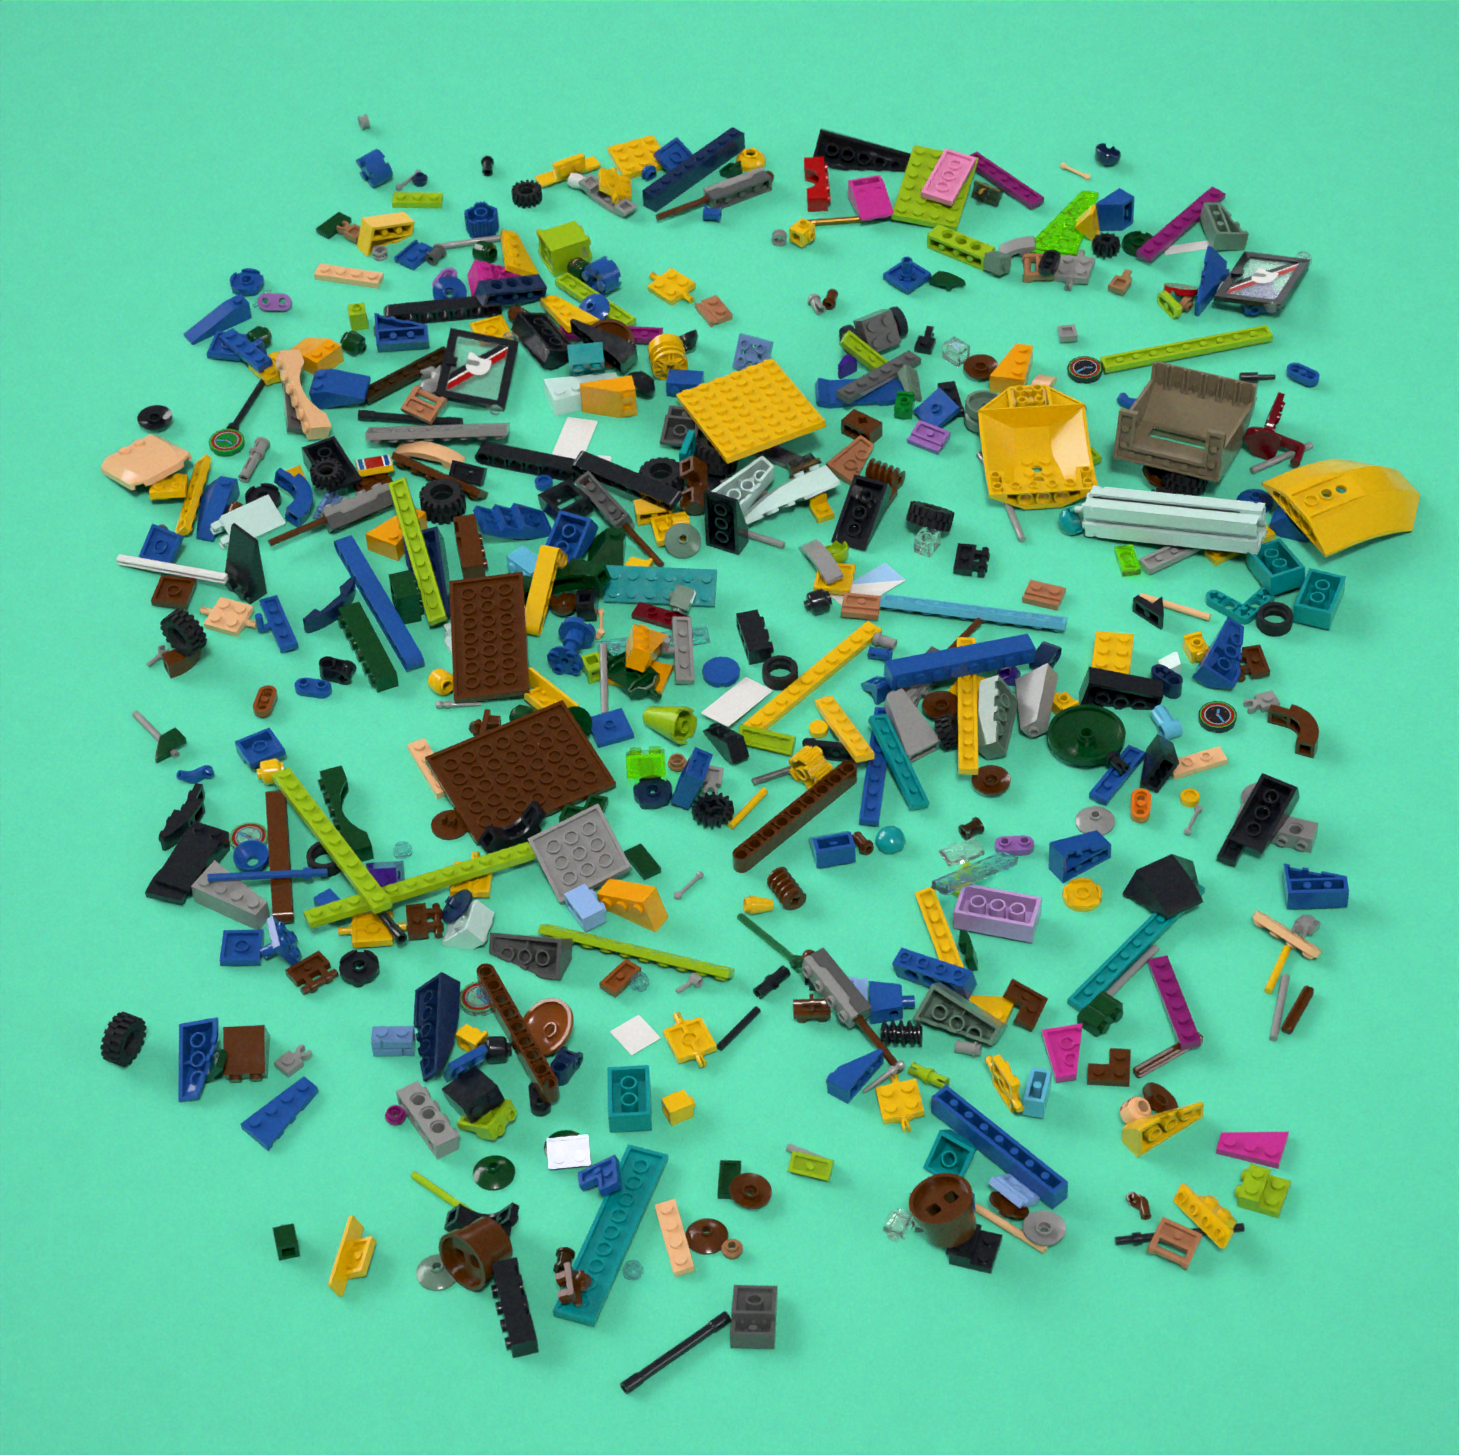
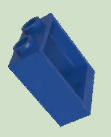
M697 747L694 748L679 776L671 803L689 810L704 782L713 754Z

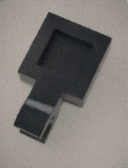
M927 325L925 335H919L914 346V352L932 354L936 344V338H933V326Z

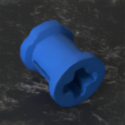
M704 206L703 221H721V207L715 209Z

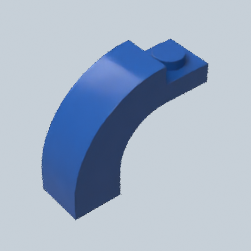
M279 468L275 473L274 483L286 490L294 498V501L286 508L285 519L298 528L306 522L310 515L313 499L312 489L308 481L300 473L294 477L288 471Z

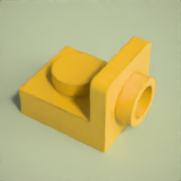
M825 492L809 498V511L817 523L834 519V512L827 502V494Z

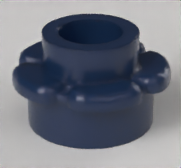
M417 172L412 176L411 180L416 187H423L427 184L428 177L422 172Z

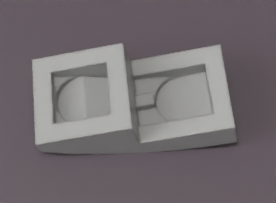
M1026 236L1007 241L999 245L1000 252L1011 256L1019 253L1023 256L1036 249L1035 237Z

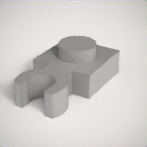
M1273 690L1256 694L1254 699H1245L1243 706L1248 707V714H1254L1259 709L1264 713L1268 712L1271 704L1280 706V702Z
M709 765L704 782L702 783V785H705L702 792L703 797H705V793L708 791H715V795H717V788L721 787L724 768Z
M1302 915L1295 920L1291 933L1299 932L1302 934L1301 937L1305 938L1307 933L1312 935L1318 931L1321 922L1315 920L1311 915Z
M301 1044L296 1048L295 1053L289 1050L274 1062L275 1068L289 1078L304 1067L303 1061H308L312 1058V1052L308 1050L306 1053H303L305 1046Z

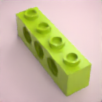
M940 224L927 234L928 249L982 271H985L983 269L985 253L995 251L994 246Z

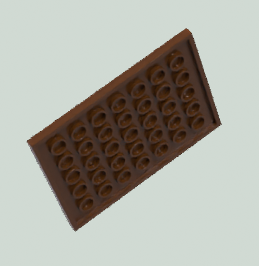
M563 700L425 757L426 764L476 846L481 845L478 840L488 825L506 827L513 824L521 817L532 800L540 804L546 812L545 817L563 810L565 804L575 805L587 800L589 794L599 795L616 787L615 780Z

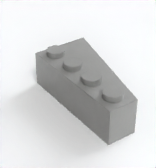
M214 860L191 886L194 902L255 930L261 929L267 922L266 919L270 918L267 902L240 880L208 882L207 874L230 873Z

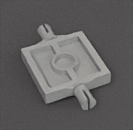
M1080 249L1077 256H1061L1060 263L1054 274V281L1066 283L1064 287L1066 291L1068 289L1071 291L1073 284H1088L1096 261L1093 257L1084 256V250L1081 251Z

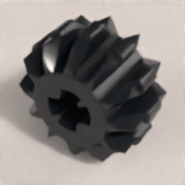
M1101 232L1100 235H1095L1092 241L1093 254L1097 255V258L1103 257L1105 259L1108 257L1111 259L1112 256H1117L1121 246L1119 237L1115 236V233L1109 234L1107 232L1104 234Z

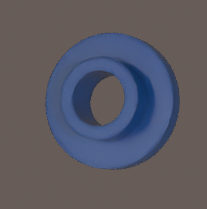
M645 166L641 177L647 181L652 180L657 175L655 166Z

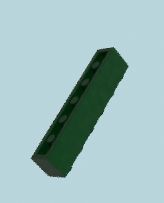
M360 602L338 608V624L340 627L343 626L346 639H350V647L352 651H356L357 661L362 662V669L365 675L368 674L370 686H374L377 693L399 686L397 672Z

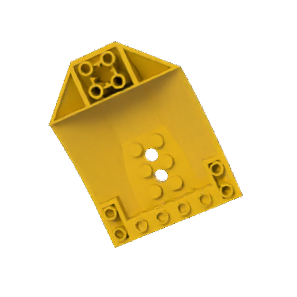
M1046 384L1017 385L1008 387L978 410L980 440L989 498L1025 510L1061 508L1086 497L1093 485L1098 486L1084 403ZM1039 468V469H1041L1042 471H1040V472H1034L1033 469Z
M1335 458L1307 464L1262 482L1265 490L1324 557L1376 537L1398 532L1410 531L1412 533L1420 493L1400 471L1346 459ZM1337 488L1345 489L1346 492H1345V493H1339V492L1336 491V489H1337Z

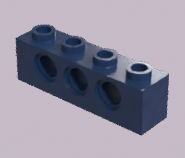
M539 274L478 281L475 296L482 307L540 301L541 298L545 297L547 286Z

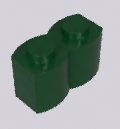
M1102 991L1090 1004L1080 1011L1077 1015V1024L1082 1023V1028L1095 1037L1105 1034L1111 1024L1115 1021L1118 1022L1122 1018L1123 1003Z

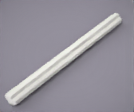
M119 554L116 558L117 564L222 584H225L229 579L227 573L123 554Z

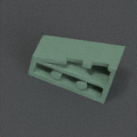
M1204 202L1200 221L1210 246L1217 251L1245 250L1249 233L1247 231L1243 232L1238 221L1234 222L1232 220L1231 214L1221 203Z

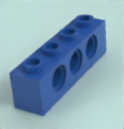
M902 947L892 962L897 977L929 988L933 983L940 982L969 1000L977 986L973 971Z

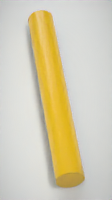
M761 788L727 824L730 829L733 830L768 793L767 789Z
M1284 945L1264 989L1265 993H1272L1291 951L1290 946Z

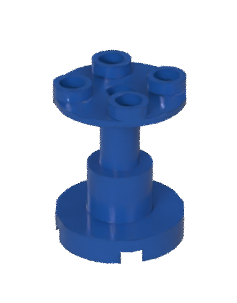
M572 616L567 617L558 629L563 646L552 648L547 655L548 663L553 667L552 670L556 674H580L584 663L582 657L577 652L580 649L590 647L596 637V630L591 623L588 625L584 623V619Z

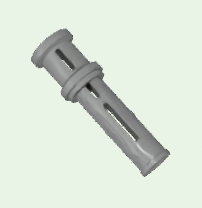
M257 437L255 439V445L249 451L250 456L238 476L241 482L247 483L258 462L264 458L265 451L270 447V442L266 438Z

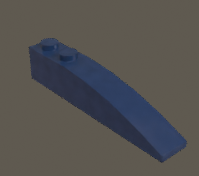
M435 526L422 530L448 617L451 616L448 563L444 538L438 527ZM402 536L406 565L408 569L411 571L412 577H414L415 574L413 571L409 553L406 547L404 536Z
M443 972L415 990L413 1023L414 1027L418 1030L416 1040L420 1042L418 1053L422 1056L420 1065L423 1081L425 1082L441 1072L452 1048L457 1030L460 1011V982Z

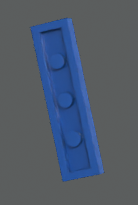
M1128 745L1120 757L1130 766V769L1127 771L1122 767L1126 773L1120 775L1111 766L1090 791L1089 798L1107 805L1144 760L1146 752Z

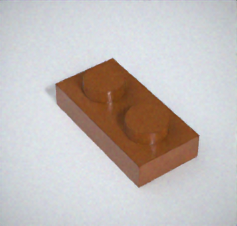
M628 959L623 960L599 983L600 989L613 997H617L642 973L641 967Z

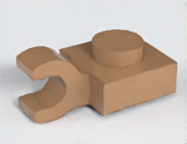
M1125 269L1121 276L1115 275L1108 285V291L1124 295L1131 286L1132 277L1130 275L1132 271Z

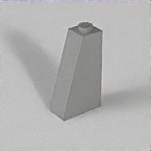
M1048 663L1015 679L1020 729L1030 739L1047 732L1058 679V674Z
M903 688L889 692L885 699L884 708L910 763L937 751L941 740L938 739L937 734Z

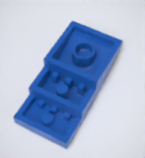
M513 503L511 508L495 504L492 509L476 505L473 510L482 534L512 539H536L549 537L552 530L544 511Z

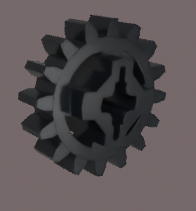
M713 791L712 795H708L706 792L705 797L698 796V801H693V820H697L698 825L703 823V828H706L708 825H710L711 829L715 825L721 828L722 823L727 825L728 820L733 819V801H729V796L723 797V793L715 795V791Z

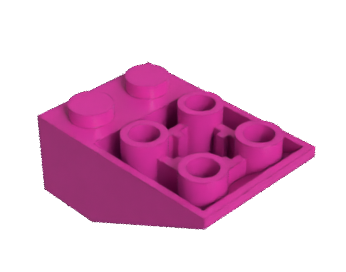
M880 175L848 180V198L861 221L887 218L894 214L885 183Z
M474 260L467 274L472 296H475L478 281L521 276L505 271V267L478 260Z

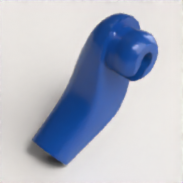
M1123 392L1117 397V403L1126 409H1130L1137 398H1130L1127 393Z
M204 765L192 771L179 770L176 777L178 780L195 784L205 778H212L214 770L210 765Z

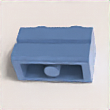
M414 1026L372 1027L371 1045L373 1056H414L416 1046Z

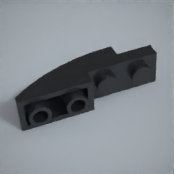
M195 783L193 789L188 793L185 804H182L181 810L174 809L171 816L167 818L166 826L159 834V842H161L163 851H167L177 845L184 832L195 821L200 822L206 813L203 802L205 799L203 784Z

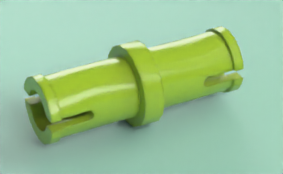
M916 1062L910 1064L914 1069L908 1068L909 1075L923 1080L925 1084H932L941 1089L946 1086L944 1083L950 1084V1078L936 1073L932 1068L927 1069Z

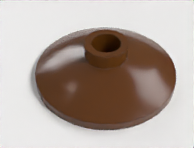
M977 354L970 356L964 361L963 369L970 377L985 379L990 377L991 373L998 366V362L989 355Z
M1148 466L1142 467L1143 474L1152 486L1165 487V484L1162 483L1164 470Z
M948 691L932 692L923 699V711L934 719L949 712L956 715L957 696Z
M996 765L982 766L978 768V775H972L973 787L978 792L986 795L1003 793L1009 788L1011 783L1009 773L1004 768Z
M1153 1082L1144 1085L1142 1089L1143 1096L1153 1111L1160 1113L1178 1108L1175 1098L1166 1088Z
M743 1173L732 1180L729 1193L732 1200L739 1206L747 1209H757L765 1206L770 1201L772 1188L770 1183L761 1175Z
M992 1192L989 1196L991 1204L1004 1218L1023 1219L1029 1214L1027 1207H1017L1000 1192Z
M711 1218L699 1219L693 1222L685 1233L689 1248L703 1255L719 1252L722 1244L728 1240V1231L725 1225Z

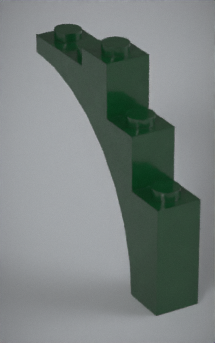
M572 558L562 569L557 568L551 595L576 589L601 590L611 580V576L605 564ZM523 575L526 607L533 577Z

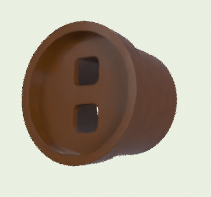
M952 1173L936 1174L924 1179L913 1189L909 1198V1209L933 1245L941 1248L956 1247L968 1241L974 1234L977 1225L973 1209L974 1198L971 1185L965 1178Z
M480 1217L461 1229H454L443 1235L439 1241V1253L445 1268L457 1283L472 1291L482 1289L491 1280L493 1275L491 1263L510 1259L513 1254L511 1241L504 1229L496 1221L488 1217Z

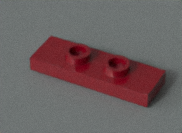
M639 602L631 613L632 619L672 630L673 616L690 617Z

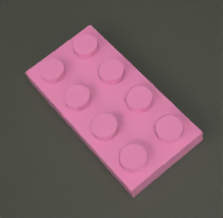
M945 148L921 191V197L953 206L976 164V158Z

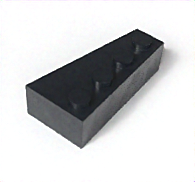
M1094 667L1088 668L1079 690V705L1115 707L1117 710H1122L1125 707H1132L1133 710H1153L1155 706L1161 704L1163 699V681Z
M517 1257L491 1263L494 1279L491 1291L493 1298L498 1299V1302L495 1303L497 1315H502L503 1318L499 1320L502 1333H507V1337L504 1338L506 1350H511L513 1358L538 1353L537 1337L529 1311L527 1296L524 1291L522 1276L519 1273Z

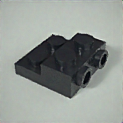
M977 1224L974 1234L968 1241L959 1246L947 1248L946 1255H949V1264L991 1274L1003 1235L982 1230V1225Z

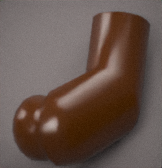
M1129 1192L1126 1196L1128 1204L1139 1210L1142 1220L1150 1219L1151 1212L1147 1198L1135 1192Z

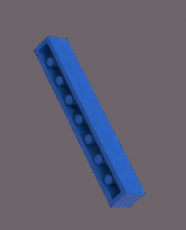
M1027 633L887 660L884 665V677L891 690L1008 668L1033 663L1036 647Z
M944 1086L931 1097L932 1113L959 1135L967 1138L975 1148L1039 1196L1040 1200L1052 1210L1068 1198V1181L950 1087Z

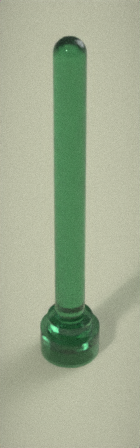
M743 913L737 915V919L785 957L795 972H802L803 961L801 955L792 954Z

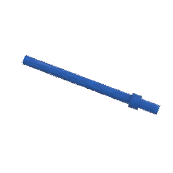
M303 867V870L207 874L208 882L301 877L303 879H312V877L328 876L327 868L311 869V867Z

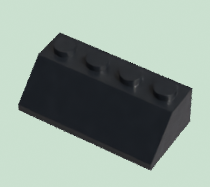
M517 312L511 330L542 368H559L569 360L567 345H572V343L547 313Z

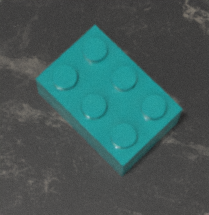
M602 342L567 345L570 377L605 373Z
M1280 538L1261 544L1258 555L1246 553L1247 567L1271 596L1296 589L1303 585L1305 567Z
M1309 568L1294 604L1293 621L1329 630L1344 594L1346 576Z
M649 1065L607 1067L610 1132L652 1130Z

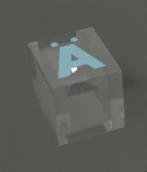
M955 336L942 345V358L957 367L970 357V345Z

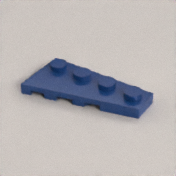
M303 1076L241 1123L242 1130L269 1152L273 1147V1142L276 1139H280L284 1134V1129L296 1120V1115L303 1111L318 1094V1087Z

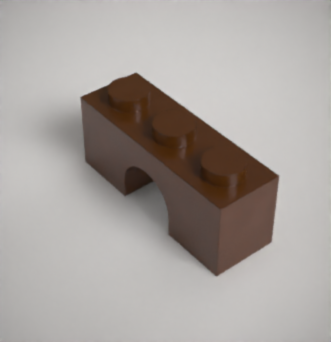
M692 455L679 462L680 478L684 479L689 486L688 489L681 492L683 496L680 499V508L696 516L704 512L703 491L705 489L708 490L707 463Z

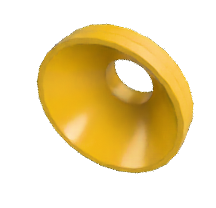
M756 148L744 149L736 157V163L741 161L744 172L760 167L764 168L766 165L765 155Z

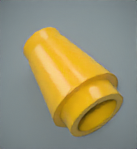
M752 895L744 897V913L752 915L773 911V899Z

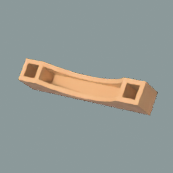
M300 350L279 351L275 365L280 371L281 380L285 383L286 392L291 398V404L297 412V419L302 424L303 433L306 434L308 440L328 438L332 426L327 414L308 399L300 383V374L304 365Z

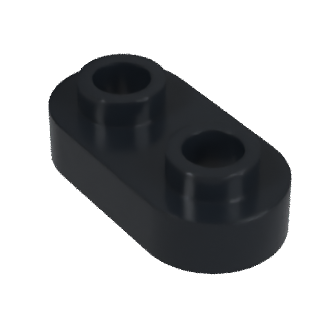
M1050 249L1043 253L1038 264L1039 274L1047 277L1055 273L1060 263V252Z
M531 1082L528 1087L531 1112L537 1117L546 1116L551 1112V1103L544 1102L541 1099L534 1084Z

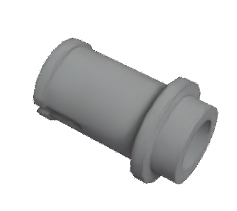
M811 294L808 297V304L813 307L817 315H822L823 313L820 309L825 312L826 308L821 303L820 296Z
M879 632L874 634L872 643L876 647H888L894 651L897 639L884 636Z
M956 1041L955 1053L972 1055L973 1058H976V1056L980 1057L982 1044H979L978 1041L974 1043Z

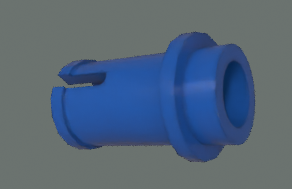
M870 646L868 658L884 660V662L892 660L893 650H890L888 647L882 649Z

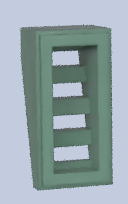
M904 365L897 373V376L906 392H915V400L920 402L922 396L917 370Z

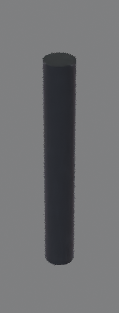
M755 1006L717 1044V1049L723 1051L761 1010Z

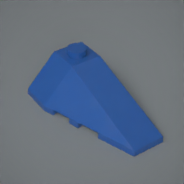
M1207 246L1204 259L1205 265L1196 301L1195 316L1197 317L1201 315L1214 299V295L1221 282H1224L1230 273V269H1227V261L1211 246Z
M242 294L224 301L186 331L184 337L194 345L214 336L216 331L223 332L251 319L249 302Z
M220 476L206 486L199 501L197 540L215 541L218 534H212L210 525L218 521L221 515L226 514L229 504H232V502L237 501L240 491L237 479Z
M217 1017L179 1024L178 1101L180 1103L200 1098L218 1040Z

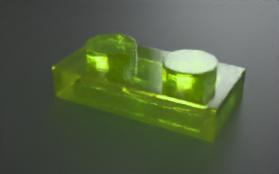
M1133 544L1115 546L1114 552L1122 577L1141 575V568Z

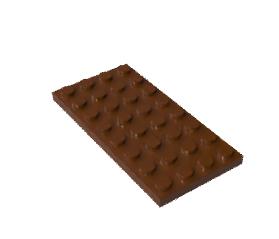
M523 572L449 581L455 704L522 696L525 693H530Z

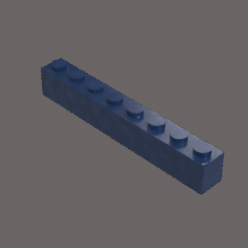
M731 127L642 190L643 206L655 213L742 152L745 149V134Z

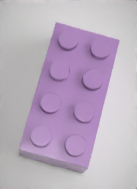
M963 883L954 909V928L1032 943L1041 916L1042 897Z

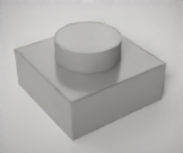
M1075 324L1058 326L1057 332L1060 343L1078 341Z

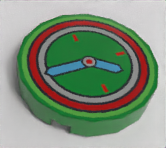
M222 429L210 437L209 446L211 451H214V454L217 456L228 457L235 455L237 451H242L245 446V440L242 433L238 430Z

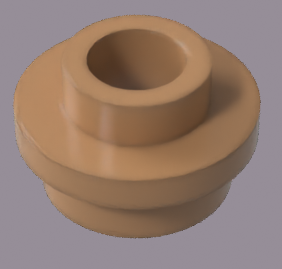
M1187 296L1179 302L1182 306V313L1185 311L1189 312L1194 305L1193 298Z
M673 754L668 760V767L673 771H681L684 769L687 760L682 754Z
M728 1239L721 1246L722 1254L727 1259L735 1260L742 1254L743 1245L739 1240Z

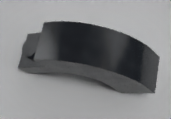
M532 800L516 822L506 827L488 825L478 841L487 853L497 852L521 843H529L528 838L542 831L539 824L546 816V812L537 801Z
M512 1202L497 1213L482 1214L459 1204L447 1213L444 1230L450 1232L454 1229H461L480 1217H488L496 1221L509 1237L512 1227L516 1225L519 1219V1206Z

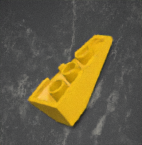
M1200 1101L1149 1115L1132 1123L1130 1122L1122 1128L1121 1142L1138 1158L1203 1117L1204 1103Z

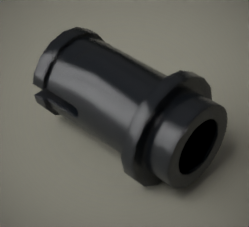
M484 156L481 160L482 174L484 176H491L494 160L491 156Z
M1111 751L1107 754V763L1112 765L1120 775L1126 773L1122 767L1127 771L1130 769V766L1120 757L1119 752Z

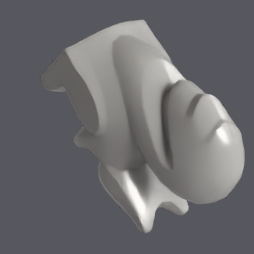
M441 365L437 368L430 366L420 370V373L423 374L421 379H425L419 384L423 390L431 394L436 392Z

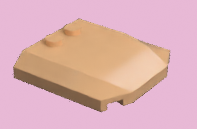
M150 434L142 439L135 440L133 444L122 447L118 452L106 457L101 466L102 474L126 488L135 490L136 485L144 484L145 487L152 485L184 467L183 462L186 459L190 461L192 458L190 452L160 436Z

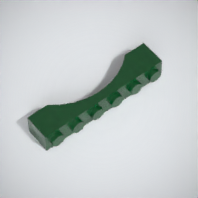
M342 765L319 771L321 779L318 780L320 791L324 790L325 792L322 793L325 804H329L327 806L330 818L334 817V820H332L334 827L339 831L361 862L374 859L372 845L367 832L353 825L342 811L345 797L349 792L347 778Z

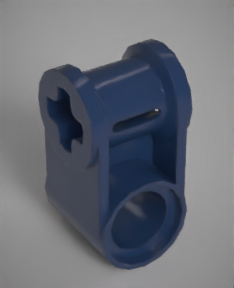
M565 1046L560 1048L550 1064L558 1080V1086L566 1085L576 1070L579 1069L583 1061L582 1052L570 1051Z

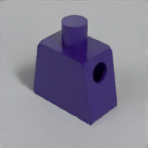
M404 861L366 863L367 870L380 887L405 880Z

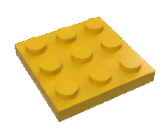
M654 135L607 147V152L620 174L627 176L629 179L641 176L643 168L648 165H654L656 171L665 170L653 157V154L661 148Z

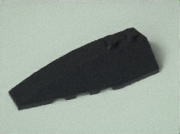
M821 128L813 157H824V163H827L828 166L842 170L906 171L911 153Z

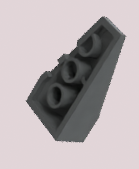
M490 933L489 953L507 962H511L523 970H528L540 978L561 980L572 957L573 939Z

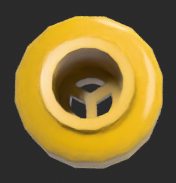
M435 669L428 677V686L438 695H448L454 689L453 675L445 669Z
M277 758L261 761L260 768L256 769L258 780H263L265 785L275 784L272 780V774L284 769L283 762H279Z

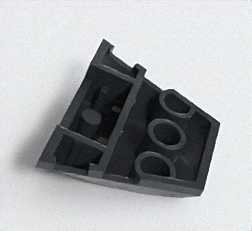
M1170 854L1137 869L1122 893L1123 897L1127 899L1130 897L1136 900L1137 904H1144L1151 911L1167 919L1203 903L1194 862L1174 854Z

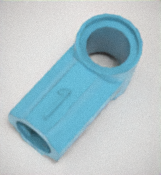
M1162 705L1155 706L1151 711V717L1158 727L1159 735L1167 740L1182 736L1183 730L1178 719L1174 720L1166 707Z

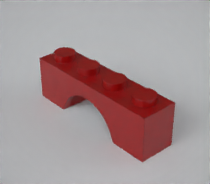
M824 157L804 158L805 181L815 184L807 188L808 212L828 211V204H831L830 186L827 184L829 183L828 165L824 163Z

